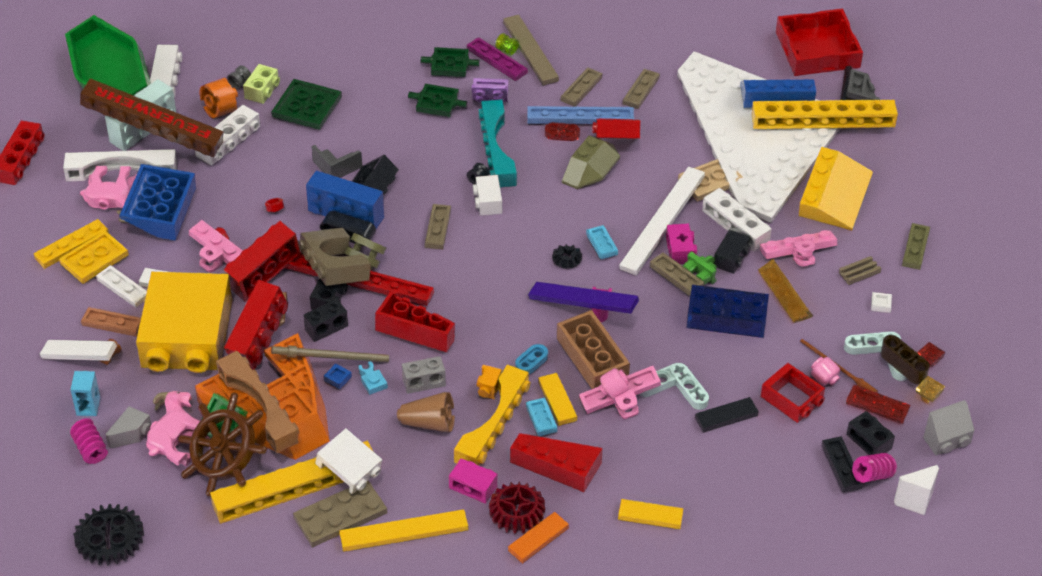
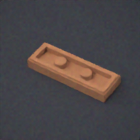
M88 307L81 320L82 326L137 337L141 318Z

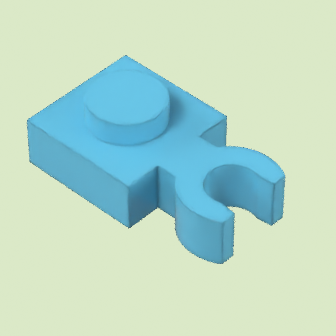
M371 361L368 362V369H363L359 365L361 382L369 395L388 388L380 370L374 371V365Z

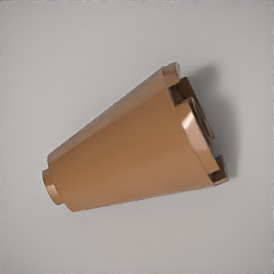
M442 392L402 404L400 409L397 410L398 421H401L403 425L451 432L455 422V415H452L451 410L454 409L452 395L450 392Z

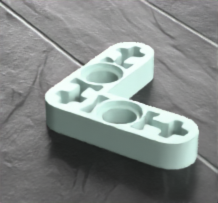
M895 332L850 335L845 339L844 350L853 355L881 352L885 336L895 335L900 339L901 337ZM868 341H875L877 345H870ZM888 363L894 379L899 381L907 379Z
M675 363L656 371L659 378L663 377L667 381L661 382V386L638 394L641 397H649L676 385L694 409L703 410L707 408L709 402V395L688 367L682 363ZM692 384L694 388L687 389L684 385Z

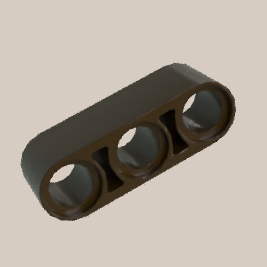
M895 335L885 336L880 352L881 357L912 383L917 385L924 384L930 368L929 362Z

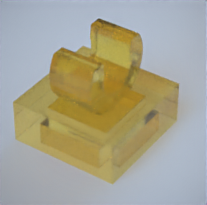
M927 376L918 385L916 393L921 395V400L929 403L931 401L933 403L944 391L945 386Z

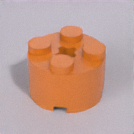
M225 77L200 87V100H204L206 106H203L209 117L218 118L237 110L236 98L238 97V92L234 87H231Z

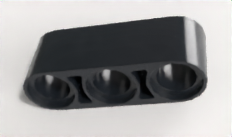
M329 211L320 224L321 230L343 228L350 236L349 242L354 244L355 241L351 240L353 233L369 240L376 233V227L372 223L336 211Z

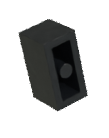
M729 229L714 254V265L721 270L734 274L738 267H742L744 256H748L750 253V236Z

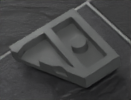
M851 69L845 97L855 100H880L874 93L875 87L871 83L869 75Z

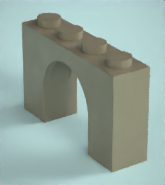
M343 228L300 233V240H298L300 251L326 286L366 281L370 277L371 263L364 254L345 257L331 256L344 254L347 246L349 247L350 236Z

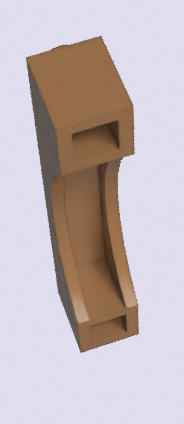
M236 351L216 360L218 374L227 387L247 393L262 406L267 416L265 425L266 439L274 451L279 453L297 444L299 429L296 423H292L289 420L288 413L285 409L280 408L277 398L274 395L271 396L264 382L261 383L258 373L255 369L252 370L250 368L247 358L245 356L242 357Z

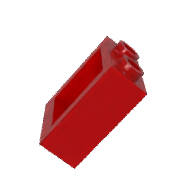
M596 118V122L592 124V133H596V137L640 139L641 120Z
M786 363L762 384L760 397L798 423L803 418H807L815 407H820L823 404L825 388L790 363ZM788 382L810 397L800 407L778 392Z

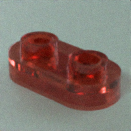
M552 122L545 126V136L550 140L576 141L580 137V128L575 124Z

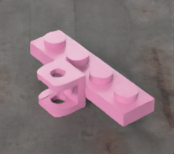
M203 220L189 230V236L204 246L199 252V256L202 257L199 265L208 272L217 270L223 265V261L228 264L235 260L243 251Z
M823 230L819 233L804 234L793 238L787 237L778 241H768L767 243L760 244V251L766 259L793 254V260L799 266L815 264V257L812 255L813 251L837 246V238L830 230Z
M654 366L627 375L630 381L628 390L615 398H611L609 395L604 396L599 387L579 394L586 413L589 414L615 404L619 415L623 419L638 415L639 410L635 395L661 386V381ZM632 408L631 412H625L626 410Z

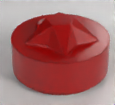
M272 198L265 202L266 211L278 212L283 209V199Z

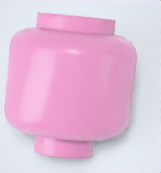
M829 357L818 358L810 367L812 369L811 375L822 386L828 384L833 386L840 379L838 376L840 368Z
M613 368L600 377L601 385H599V388L604 396L609 395L611 398H615L628 390L630 381L622 369Z

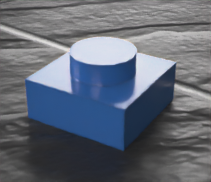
M335 363L324 375V381L341 389L352 377V372Z

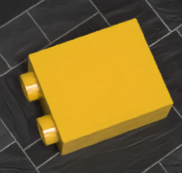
M151 271L136 340L141 368H149L157 372L166 369H188L194 373L217 370L216 360L221 359L223 356L232 305L229 274Z

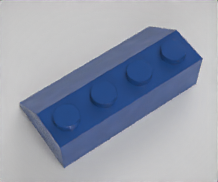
M814 79L743 80L740 82L744 108H752L753 101H815L816 97Z

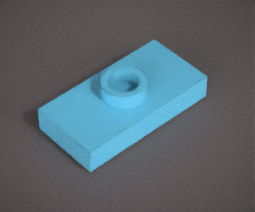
M604 225L586 230V235L600 259L618 255V249Z
M545 398L526 402L527 411L538 436L557 432L558 427Z

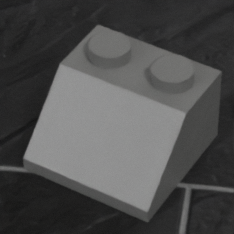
M963 400L929 412L923 438L935 455L949 453L953 449L966 447L971 443L974 427L967 402Z

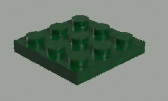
M293 79L271 111L272 117L321 130L341 99L342 91Z

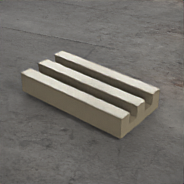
M872 256L839 268V274L848 285L881 273V267L877 266V262L873 261Z

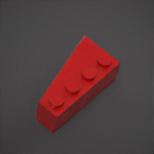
M393 290L390 291L375 312V331L443 352H447L454 342V322L437 313L431 314L427 312L426 307L412 304L410 299L397 296V292Z
M519 433L510 447V463L585 492L602 464L603 448Z

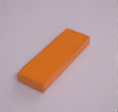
M553 512L510 544L508 551L523 564L568 530L569 524L556 512Z

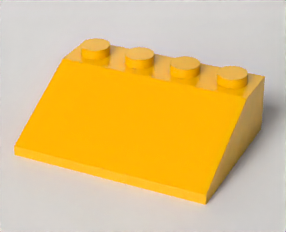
M821 147L800 201L799 216L852 231L873 171L839 151Z

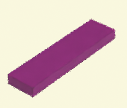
M479 37L467 44V49L514 81L528 73V68Z

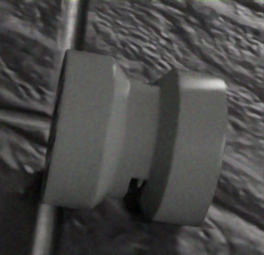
M240 65L235 69V72H231L227 76V81L235 89H240L251 73L248 68Z

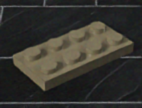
M368 480L366 486L361 491L357 490L354 494H351L349 488L294 512L293 518L313 548L339 536V530L359 527L388 512L387 507Z

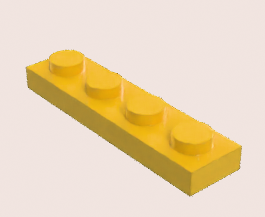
M97 219L33 253L34 258L46 269L59 262V258L103 231L109 233L108 228Z

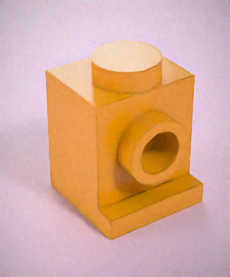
M482 365V376L479 375L477 380L479 396L495 399L502 369Z

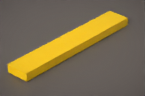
M463 509L339 530L344 552L467 531L468 523Z

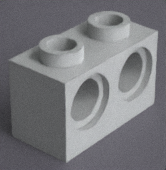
M441 356L402 364V379L407 394L446 386L445 368Z

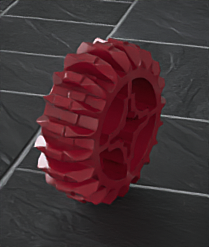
M519 481L518 484L514 485L510 482L509 486L503 484L501 489L496 488L495 494H492L489 502V515L493 523L498 524L499 529L505 527L506 533L513 530L514 534L517 531H521L524 534L525 529L531 530L533 526L538 525L543 520L546 510L545 500L542 497L541 491H537L535 486L529 488L528 483L521 485Z

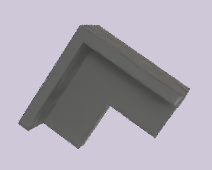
M316 145L311 146L312 160L323 173L341 178L362 167V153L359 150L337 159L328 149L321 152Z

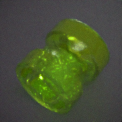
M501 33L495 43L497 49L505 50V53L513 55L519 46L517 39L509 38V35Z

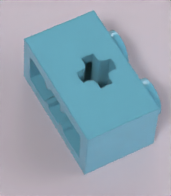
M74 371L71 394L76 416H97L100 393L95 372Z

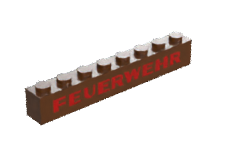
M89 79L80 93V105L85 108L92 109L105 116H110L120 122H125L138 129L165 138L170 142L178 143L203 155L214 158L223 143L224 131L96 80Z

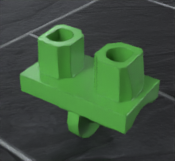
M691 251L688 254V261L683 267L692 274L696 272V276L705 282L704 285L708 282L713 285L716 282L717 266L714 265L715 258L711 255L706 258L703 256L699 257Z

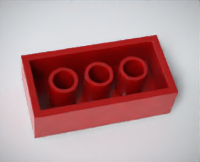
M279 221L272 225L264 235L258 237L249 248L244 249L235 260L229 262L223 270L225 274H229L231 290L246 302L258 280L268 283L298 257L301 252L296 233Z
M261 280L257 281L224 346L228 355L238 351L242 357L245 356L252 370L256 369L257 365H260L262 362L264 350L269 347L271 337L274 331H277L280 319L288 309V302L279 286Z

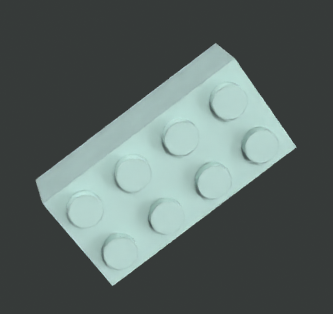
M159 79L134 95L176 112L173 88ZM105 116L109 142L122 151H126L150 134V132L138 129L125 122H120L110 116Z

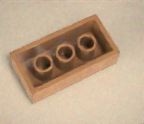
M592 310L557 323V340L591 389L599 387L601 385L600 377L613 368L622 369L626 376L629 375V361Z

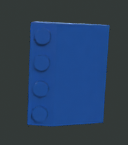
M141 164L119 215L120 219L158 238L176 241L196 190L195 173Z

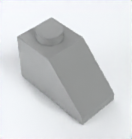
M129 406L106 433L108 447L116 448L141 442L150 430V415Z

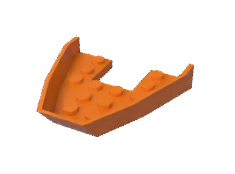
M298 333L273 345L279 347L292 345L297 346V348H305ZM271 347L264 350L265 356L282 375V377L267 384L269 393L277 398L280 408L286 410L289 420L292 423L295 422L299 429L298 443L279 453L296 460L330 442L326 408L309 357L296 356L292 358L286 355L271 354ZM219 374L195 385L199 404L204 403L208 406L213 393H218L228 400L232 393H237L238 400L236 405L248 411L246 418H249L257 410H261L263 412L262 418L252 425L255 432V443L274 451L266 439V413L254 398L238 389L227 387Z

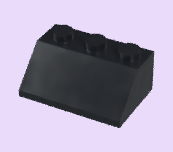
M384 154L362 165L352 182L383 191L384 195L388 191V185L396 179L395 175L399 169Z

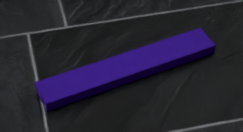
M537 281L528 294L529 299L628 314H632L639 302L637 295Z

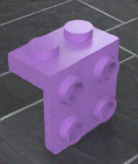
M474 78L472 85L473 100L481 103V101L502 99L503 102H508L509 80Z

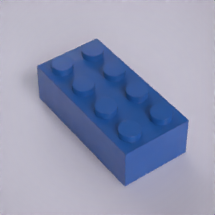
M317 170L306 184L308 211L326 216L329 211H336L368 221L376 229L384 219L383 191Z

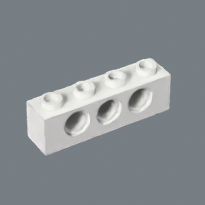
M245 105L239 107L214 127L224 131L223 143L215 157L213 158L195 151L196 157L212 166L254 131L258 130L260 127L259 113Z
M721 188L704 197L702 211L727 231L730 229L750 236L749 245H751L753 252L760 248V244L770 241L772 228Z

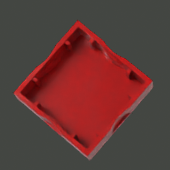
M843 8L777 17L776 34L794 76L845 70L847 66H851L852 69L861 68L863 51L856 36L851 31L849 20Z

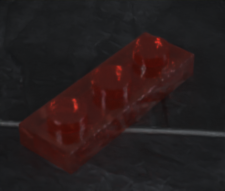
M853 385L846 400V404L901 424L904 423L911 406L857 385Z

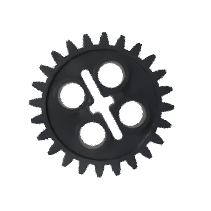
M109 504L107 509L100 505L99 511L92 508V514L85 513V520L79 519L80 525L75 526L76 532L73 533L75 547L78 553L82 554L83 559L89 557L90 563L97 560L98 565H101L103 561H106L107 566H109L113 560L116 564H118V559L120 558L126 561V555L134 556L133 549L139 550V544L143 543V523L140 521L139 515L135 516L134 510L128 511V506H125L122 510L120 509V504H117L115 508H112V505ZM111 520V521H110L111 530H110V533L108 534V521ZM110 535V548L107 549V548H108L107 539H108V536Z

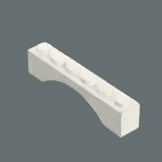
M175 149L65 153L63 169L66 181H85L95 171L96 166H107V171L120 170L121 166H130L131 170L138 171L141 164L177 170V158Z

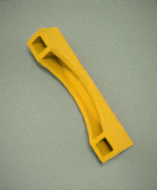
M508 364L506 365L498 380L500 403L496 412L481 427L461 437L454 448L455 463H458L462 458L466 461H472L478 466L484 464L489 449H493L498 434L501 435L503 433L506 421H510L515 406L518 407L520 405L523 393H527L530 388L529 372Z

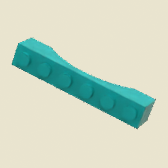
M503 100L481 101V109H478L479 119H482L480 121L481 131H485L483 133V143H487L485 145V154L489 156L487 157L488 168L492 169L489 171L490 176L498 175L500 188L517 186L515 162L501 150L496 141L498 132L505 125Z

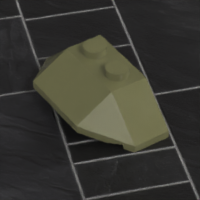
M589 135L571 156L562 183L578 190L583 188V186L599 182L605 178L620 159V154L612 143Z

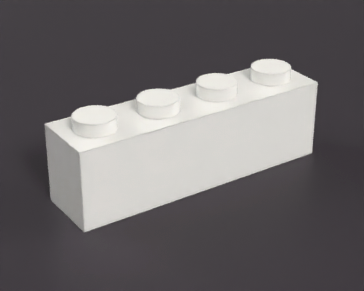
M157 45L150 78L151 83L159 79L173 88L174 97L176 93L174 86L178 84L177 74H180L179 63H182V52H179L178 45Z

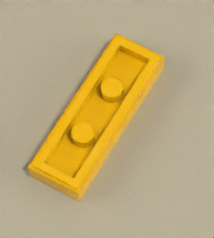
M553 373L538 377V383L558 426L577 421L576 412L558 374Z
M621 499L618 520L681 529L684 508Z

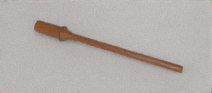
M804 339L800 340L801 343L822 358L827 357ZM837 364L840 371L853 379L857 387L862 388L873 397L878 394V390L864 381L863 378L855 377Z

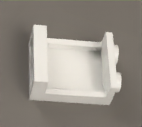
M345 428L317 453L315 464L321 469L326 465L349 485V492L354 494L357 490L361 491L371 477L375 478L379 475L382 459Z

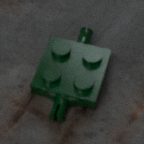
M434 47L432 56H421L420 63L431 64V75L466 77L468 67H479L480 59H469V49Z
M425 83L424 88L419 93L410 91L408 93V99L418 100L416 112L451 117L456 106L467 108L468 101L457 99L459 89Z

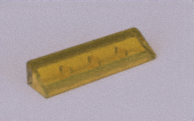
M774 259L758 269L794 323L813 317L809 308Z

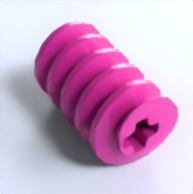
M84 418L77 421L72 426L70 435L83 460L89 464H96L102 461L107 456L108 450L105 449L106 444L97 431L93 420Z
M887 453L866 455L854 461L852 472L857 481L861 483L893 477L896 473L897 464L895 459Z

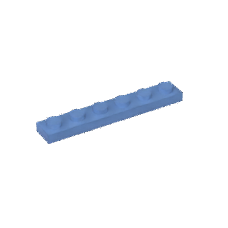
M527 107V124H593V122H596V118L634 119L633 107Z

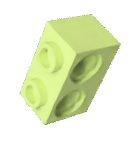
M258 64L243 85L244 98L264 104L267 98H270L275 87L280 83L278 69Z

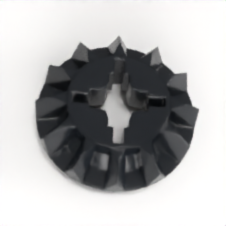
M566 243L565 246L559 245L557 249H554L552 259L559 267L573 268L581 263L582 253L580 248H575V245L568 246Z

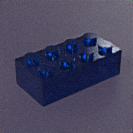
M692 284L686 328L764 338L769 294Z

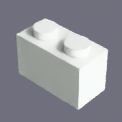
M498 175L476 177V184H473V195H477L475 197V207L479 208L480 216L502 214V197Z

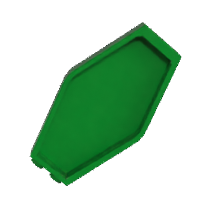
M95 15L65 33L74 77L83 89L89 79H93L134 96L151 84L143 52L132 36Z

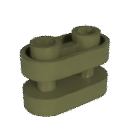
M353 233L351 240L355 241L353 249L347 246L345 254L347 256L362 255L363 253L360 252L362 245L371 249L369 256L365 255L371 263L370 270H373V267L378 268L380 261L376 260V256L378 253L384 255L387 248Z

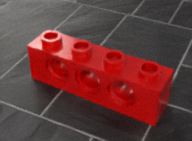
M20 121L0 154V183L16 185L19 179L22 178L24 170L29 166L31 158L36 154L38 146L45 137L40 123Z

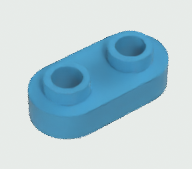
M541 344L532 345L516 359L515 367L527 371L529 374L533 373L547 361L548 349Z

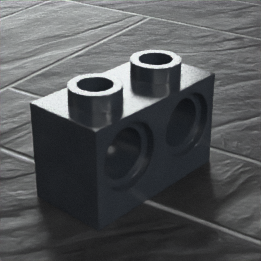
M319 279L310 295L311 310L335 299H338L341 303L342 296L347 293L348 284L326 286Z
M338 299L303 314L305 331L314 342L348 327L347 310Z
M865 411L848 423L846 435L868 455L887 453L893 448L895 435L869 412Z

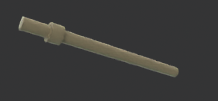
M292 345L287 347H271V354L286 355L292 358L306 356L389 362V355L306 349L297 348V346Z

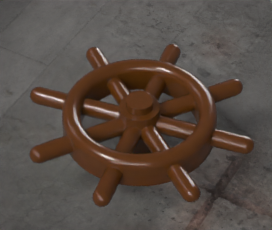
M237 393L230 395L227 409H220L210 413L204 403L199 404L198 408L203 419L194 429L192 436L180 435L178 438L180 443L190 444L189 453L192 464L182 471L181 477L186 479L195 471L209 477L206 489V496L211 497L210 492L215 491L217 480H227L235 477L238 485L244 487L246 480L241 471L247 466L253 453L265 454L267 451L265 446L255 445V432L252 426L262 418L263 412L257 410L249 418L235 412L238 400ZM232 420H234L239 426L230 432ZM224 421L220 433L216 424ZM209 431L213 435L211 439L206 438ZM242 434V443L235 442V439ZM203 446L211 448L203 454ZM224 456L228 466L220 469ZM214 457L212 469H210L206 462Z

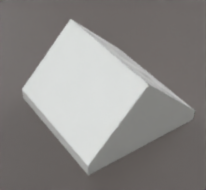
M935 465L900 476L894 499L895 505L924 515L933 494L939 467Z

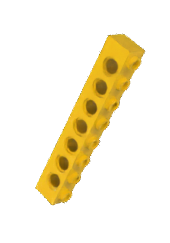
M895 100L753 101L751 112L753 129L895 127L898 116Z

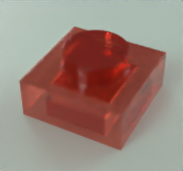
M928 342L917 352L929 362L930 367L936 365L945 354L943 350L931 342Z

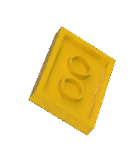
M103 231L59 258V261L67 271L84 284L108 266H112L127 257L129 253L108 232Z

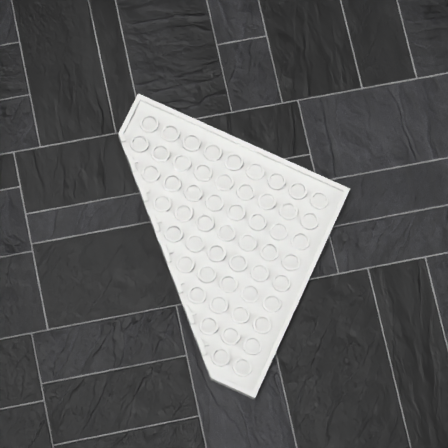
M693 52L678 69L677 76L683 84L682 87L686 96L690 99L693 111L696 112L700 127L705 132V138L708 144L711 145L715 160H719L720 168L723 169L726 175L725 178L729 182L730 193L738 203H741L747 210L754 213L756 217L771 223L815 164L821 147L827 148L841 128L753 129L752 108L743 107L740 82L743 80L766 79ZM737 171L743 176L738 181H736V178H738Z

